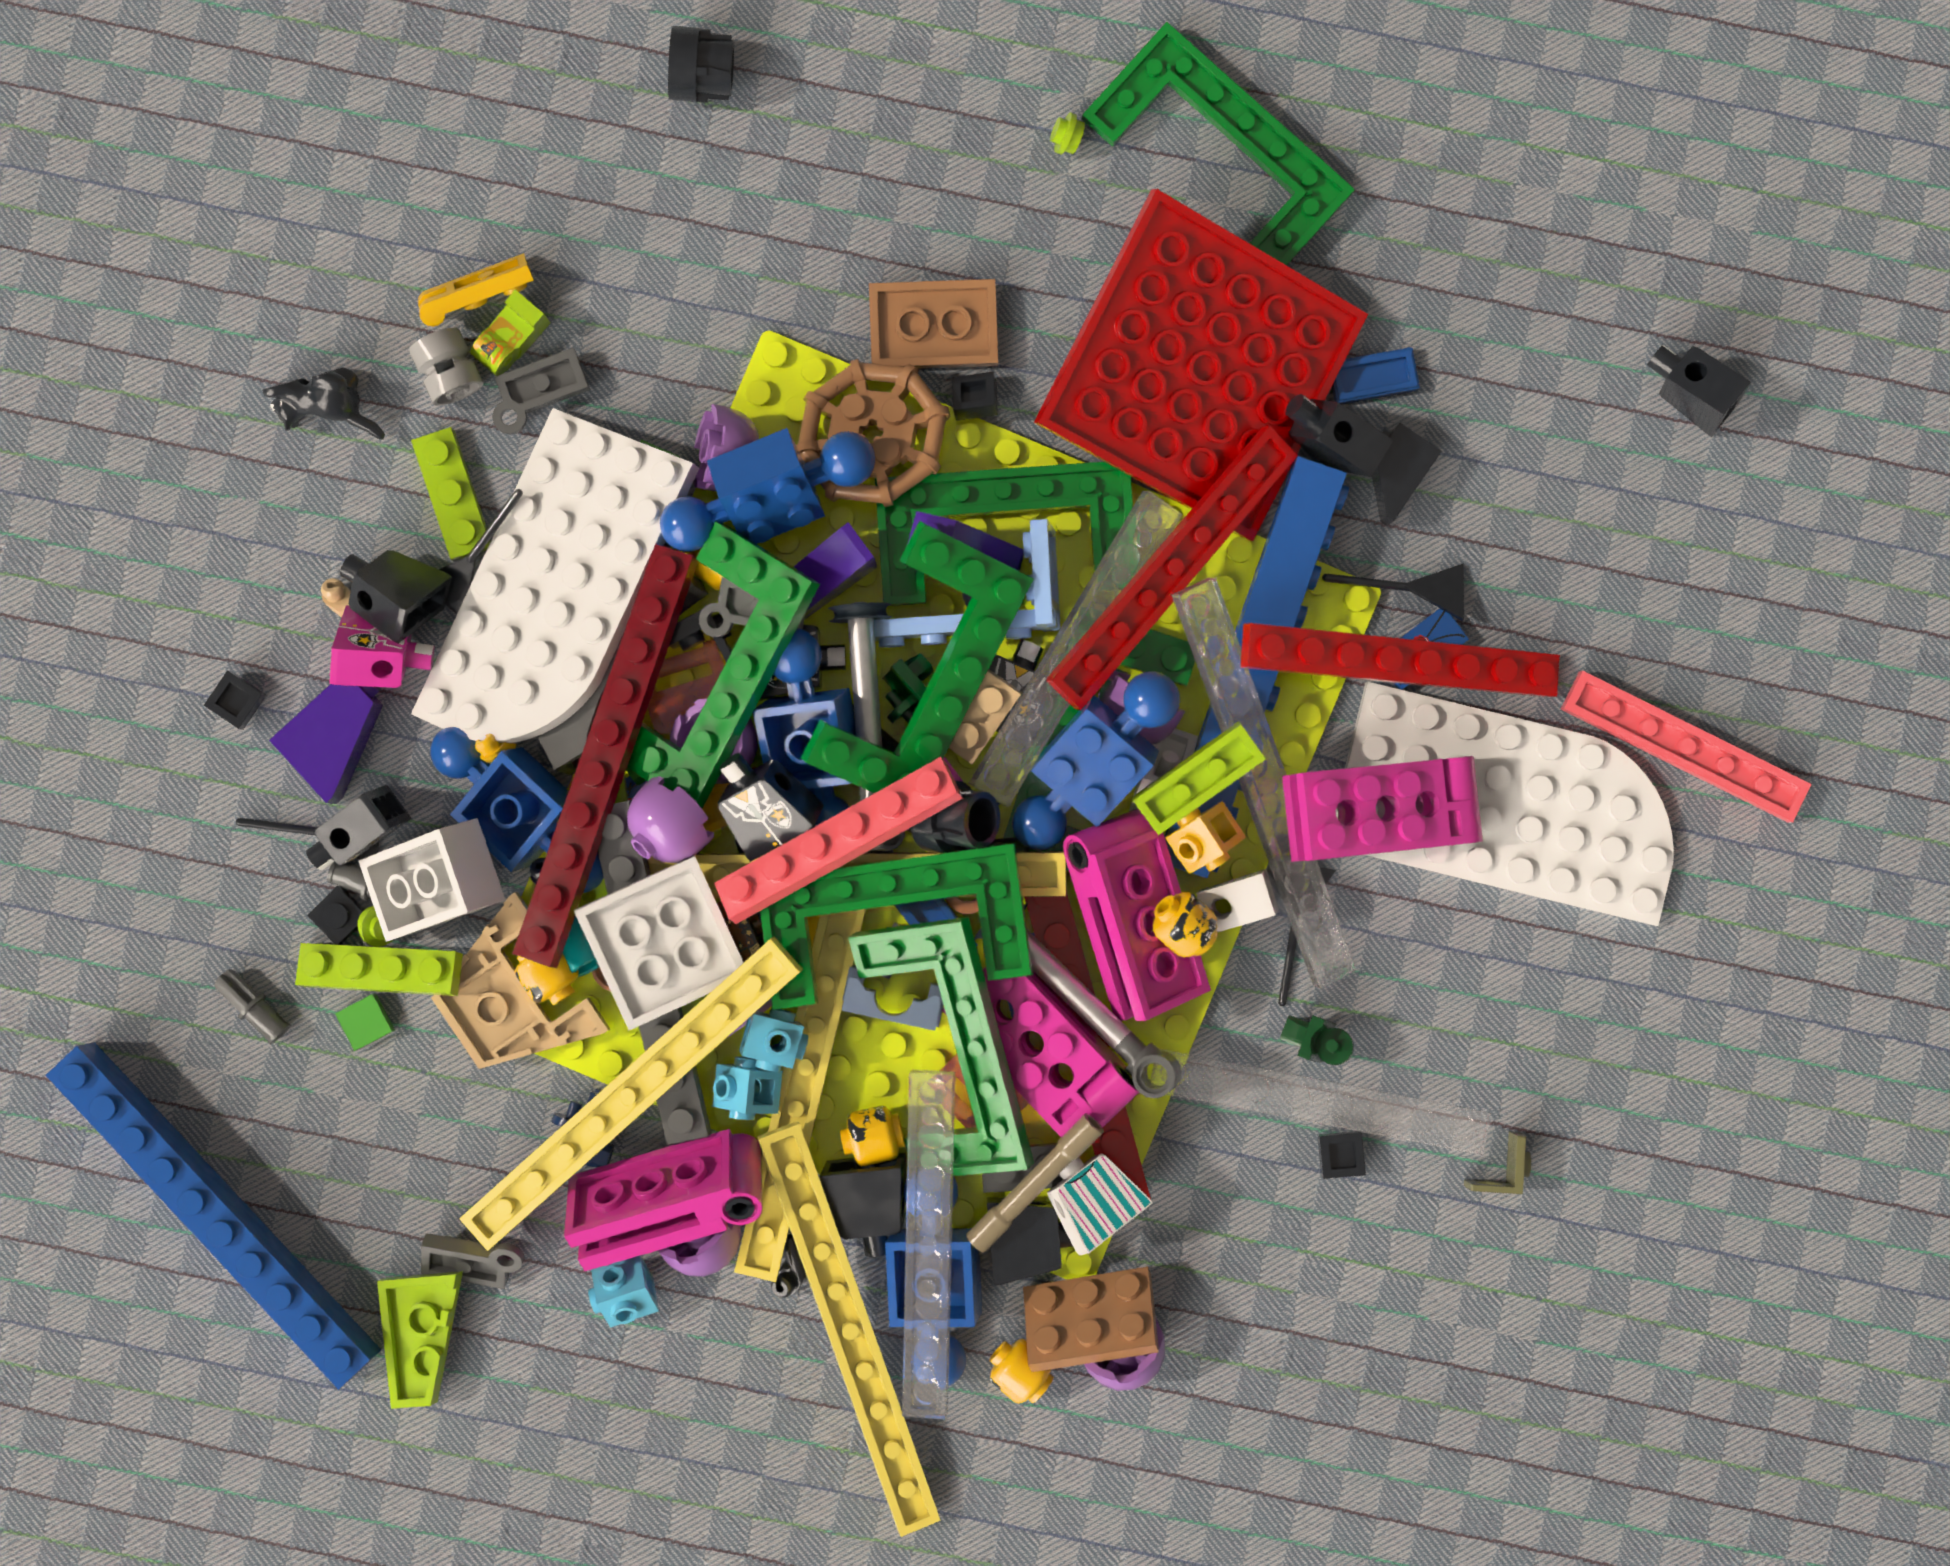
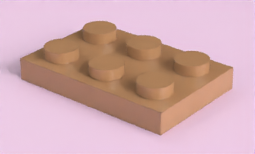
M995 279L869 283L872 364L901 367L911 364L918 369L998 366Z
M1148 1267L1023 1287L1028 1366L1032 1372L1159 1353L1152 1277Z

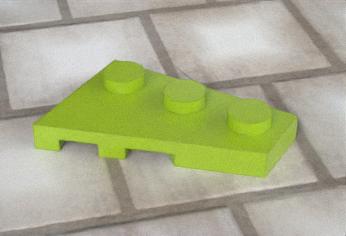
M463 1271L388 1277L377 1281L391 1409L431 1406L438 1402Z

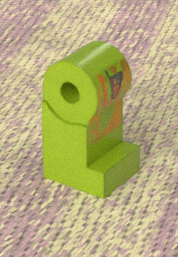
M516 289L505 301L506 306L490 326L478 336L470 350V354L495 376L502 375L517 359L519 360L551 323L544 313Z

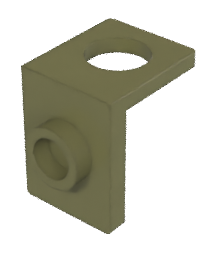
M1509 1131L1506 1182L1464 1179V1186L1471 1191L1523 1194L1524 1177H1529L1531 1172V1154L1529 1151H1525L1526 1136L1519 1132Z

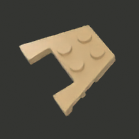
M514 892L506 899L490 924H487L482 931L483 933L467 954H464L458 996L433 995L431 998L479 1069L604 1034L610 1030V1027L590 998H586L554 1021L550 1020L539 1003H535L530 999L516 978V968L504 952L505 946L518 938L528 910V906L518 892Z

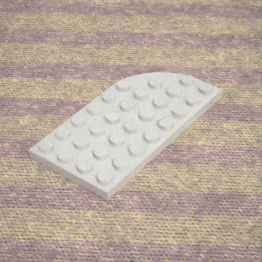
M552 408L515 490L521 489L523 495L494 533L411 714L443 729L448 727L460 728L467 734L469 739L474 741H482L486 738L485 735L490 733L495 736L496 741L499 743H515L542 735L576 713L594 694L606 673L627 626L654 545L664 546L666 542L660 530L661 514L671 501L687 496L699 467L692 462Z
M1365 683L1345 768L1474 756L1483 842L1367 854L1365 856L1659 926L1673 866L1674 846L1672 830L1666 809L1656 788L1640 767L1626 754L1608 742L1594 736L1376 683ZM1336 808V817L1338 819V810Z

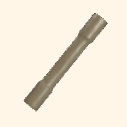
M1085 1113L1059 1139L1057 1145L997 1206L991 1208L966 1234L969 1242L980 1252H986L1011 1226L1013 1220L1104 1132L1101 1125L1092 1116Z

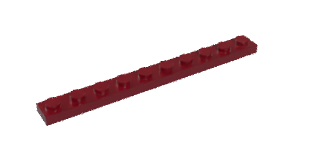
M657 544L654 545L512 954L551 968H557L576 916L574 910L579 907L603 838L602 833L607 815L612 812L698 564V560L693 555Z

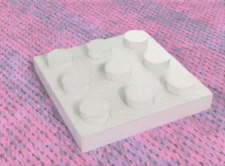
M695 856L574 910L629 1030L711 993L744 963Z

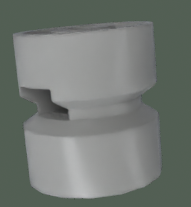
M446 328L430 333L409 347V353L417 371L427 375L423 384L433 405L443 406L457 402L472 395L483 386L484 382L474 361L466 360L465 358L469 353V349L458 328Z

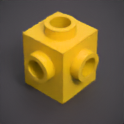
M1221 801L1203 813L1196 808L1179 820L1177 824L1180 828L1167 836L1166 840L1187 872L1191 874L1204 865L1208 872L1225 863L1231 858L1227 851L1245 839L1246 836L1224 802Z

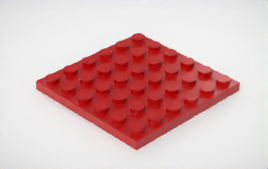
M1152 189L1033 423L1192 509L1263 426H1271L1292 450L1298 454L1301 446L1289 436V431L1295 421L1286 415V407L1298 394H1303L1309 400L1325 401L1368 314L1159 189ZM1293 462L1233 533L1249 541L1254 540Z

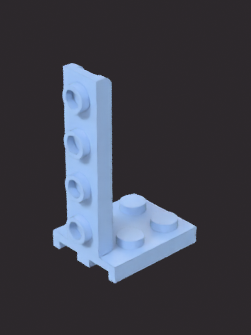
M1047 519L1030 520V532H1023L1024 556L1029 558V563H1032L1033 575L1027 576L1034 579L1026 597L1027 601H1031V604L1034 605V609L1017 611L1006 633V639L1032 638L1031 631L1043 630L1044 632L1061 631L1055 529ZM963 614L874 620L875 641H879V647L881 648L905 646L904 639L921 638L922 645L947 643L946 636H953Z

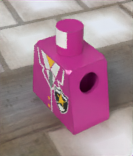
M346 605L331 648L329 684L388 688L402 686L407 667L431 671L435 646L411 642L412 634L397 644L351 610L350 606Z

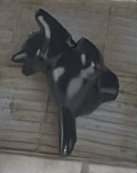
M345 367L312 376L311 381L301 378L263 389L264 396L275 398L270 405L283 422L285 431L290 430L291 427L296 428L299 420L305 415H315L334 421H346L350 425L380 440H383L385 437L384 431L376 422L360 415V399L357 391L359 378L353 371Z

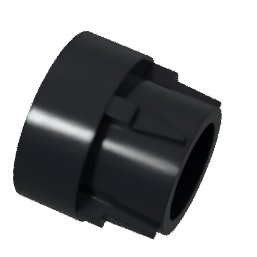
M672 26L668 62L669 100L707 103L708 99L729 100V96L732 95L734 73V39H732V35L711 33V29Z
M955 780L963 799L911 827L912 836L921 849L932 853L944 854L990 847L989 845L994 841L1000 826L999 802L989 792L974 791L965 782Z

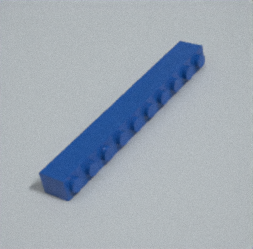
M1299 456L1294 460L1203 721L1194 753L1238 721L1260 749L1266 733V727L1260 726L1265 710L1273 711L1280 692V687L1274 685L1279 671L1240 668L1243 624L1255 623L1294 628L1302 627L1308 607L1302 605L1306 590L1314 591L1322 567L1315 565L1321 549L1328 550L1336 527L1329 525L1334 509L1342 510L1348 495L1349 487L1343 485L1346 472ZM1252 769L1199 806L1200 812L1203 813L1223 801L1236 820L1239 808L1234 807L1233 803L1238 790L1245 792ZM1177 823L1166 830L1165 840L1167 836L1180 828ZM1166 840L1173 867L1187 872ZM1204 865L1191 874L1208 878L1210 872H1208ZM1219 867L1215 868L1212 871L1217 873Z
M95 1042L76 1046L45 1075L338 1390L382 1350Z

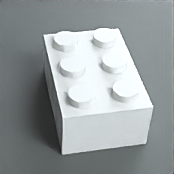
M478 818L437 829L359 861L386 942L505 900Z

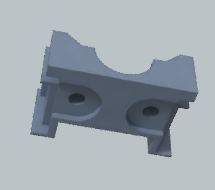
M856 966L849 967L842 999L844 1001L842 1011L935 1031L936 1027H939L943 1001L938 983L931 982L927 999L914 998L910 1007L905 1011L890 1013L882 1009L878 1004L876 990L864 987L865 978L859 979Z

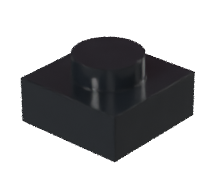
M994 371L952 377L953 412L956 421L998 415L997 381Z
M227 670L203 706L236 728L244 730L267 695L232 671Z
M336 886L307 916L335 945H341L358 929L359 916L365 909L342 886Z
M1362 1132L1317 1134L1320 1170L1323 1179L1366 1175Z

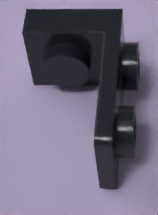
M701 610L677 622L669 647L672 649L681 647L684 652L706 640L703 636L704 632L699 625ZM720 613L714 616L712 614L710 617V623L714 628H719L723 623V617ZM731 631L722 637H713L726 662L732 652L726 638L732 635Z

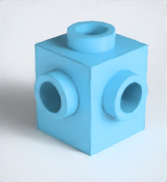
M771 1007L769 1014L756 1011L747 1019L739 1052L744 1057L756 1059V1067L780 1073L782 1066L793 1069L795 1059H803L808 1035L803 1034L804 1026L800 1022L794 1021L796 1013L783 1009L773 1010V1007ZM781 1035L779 1043L770 1045V1040L773 1036Z
M735 1057L734 1064H717L713 1085L712 1107L730 1110L729 1118L740 1120H754L755 1114H778L783 1071L776 1073L755 1066L756 1059L748 1057Z
M641 1255L591 1270L594 1288L588 1289L589 1300L594 1313H602L610 1328L630 1323L637 1318L659 1311L654 1279Z

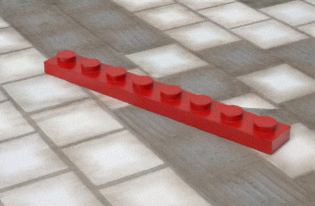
M1263 426L1047 677L1046 681L1074 709H1083L1298 455L1271 426Z
M1247 623L1243 624L1240 668L1538 697H1557L1560 655Z
M1067 890L1066 896H1024L1025 902L1028 903L1027 910L1035 937L1095 995ZM1100 1037V1039L1109 1047V1045ZM1125 1106L1103 1127L1104 1132L1093 1142L1092 1148L1095 1156L1101 1153L1104 1154L1151 1199Z

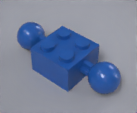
M785 428L707 460V464L718 499L709 503L690 496L674 499L664 508L661 514L660 530L662 536L671 547L679 551L692 552L702 548L709 537L715 521L724 523L731 520L738 533L756 544L766 542L772 537L797 527L806 526L812 521L825 516L815 485L828 480L842 487H854L862 484L873 472L875 466L874 449L864 436L855 432L844 431L831 436L825 442L819 458L804 463L788 428Z
M796 629L773 673L776 678L786 682L789 696L767 699L754 709L753 716L763 764L771 759L778 760L823 803L824 807L814 825L815 827L850 807L843 799L835 796L833 786L851 783L805 763L801 757L820 719L856 735L855 717L849 688L814 692L812 677L816 674L821 664V648L813 635L805 630Z
M1150 671L1134 677L1125 689L1123 697L1125 710L1119 717L1094 695L1042 751L1031 772L1052 790L1047 796L1037 795L1023 800L1015 809L1012 817V829L1015 837L1022 845L1029 849L1040 851L1057 845L1066 832L1067 818L1065 813L1072 806L1098 827L1151 770L1159 750L1140 735L1139 732L1144 727L1156 728L1163 726L1176 715L1179 709L1180 695L1176 684L1168 676L1160 672Z
M448 727L440 730L434 737L430 747L433 765L441 774L449 778L462 779L467 777L474 784L450 815L458 823L478 818L488 851L510 872L530 867L531 863L538 859L544 851L548 852L569 790L523 747L503 750L489 764L480 759L481 754L475 748L476 741L469 739L462 729ZM598 852L584 893L597 888L604 878Z
M927 1164L916 1168L910 1173L906 1179L903 1191L907 1207L920 1218V1229H901L900 1233L890 1235L885 1242L889 1327H925V1336L916 1344L912 1353V1367L917 1378L927 1386L945 1388L957 1382L966 1367L965 1350L959 1340L950 1335V1327H975L982 1314L980 1251L969 1242L966 1236L972 1228L945 1229V1216L954 1208L958 1199V1185L954 1176L945 1170L944 1167Z

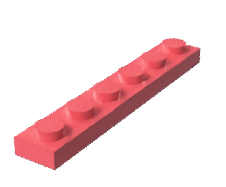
M1585 671L1578 673L1561 707V710L1786 822L1794 821L1811 786L1810 783Z
M939 757L715 882L714 884L729 920L735 924L745 920L963 799L947 763Z

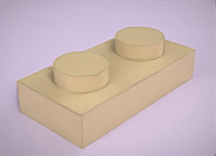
M988 669L949 749L973 764L1022 692Z

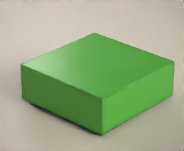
M376 993L335 1013L354 1051L395 1031Z

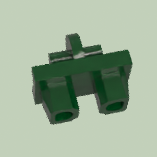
M921 653L905 662L900 658L882 678L892 689L885 696L887 701L895 708L887 716L891 724L901 717L909 724L927 688L922 682L933 673L934 669Z
M1289 1015L1280 1036L1281 1040L1300 1047L1297 1056L1318 1063L1324 1061L1330 1065H1341L1351 1058L1354 1051L1353 1039L1349 1033L1343 1029L1335 1028L1336 1023L1314 1015L1310 1022Z

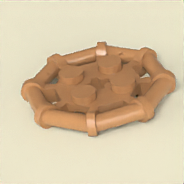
M859 359L851 360L850 366L814 392L808 391L804 396L803 400L806 402L799 441L796 447L804 463L820 457L823 445L831 436L839 432L851 431L865 437L862 434L863 431L868 429L869 426L877 425L878 429L883 431V435L875 436L873 443H871L875 452V466L869 477L877 478L878 486L859 484L854 487H842L830 480L820 483V485L825 490V497L833 502L838 499L881 503L884 504V507L893 506L894 500L930 474H937L941 468L938 462L945 424L950 418L949 409L939 402L918 375L917 367L911 364L901 367L863 363ZM866 380L895 383L891 393L868 390ZM852 384H855L857 393L845 396L838 407L829 402ZM909 392L922 406L923 412L912 415L907 409L903 400ZM822 414L831 419L828 438L816 440ZM927 428L923 452L915 450L917 430ZM909 461L913 464L912 467L891 482L889 481L888 475L893 472L892 468L899 463L903 465Z

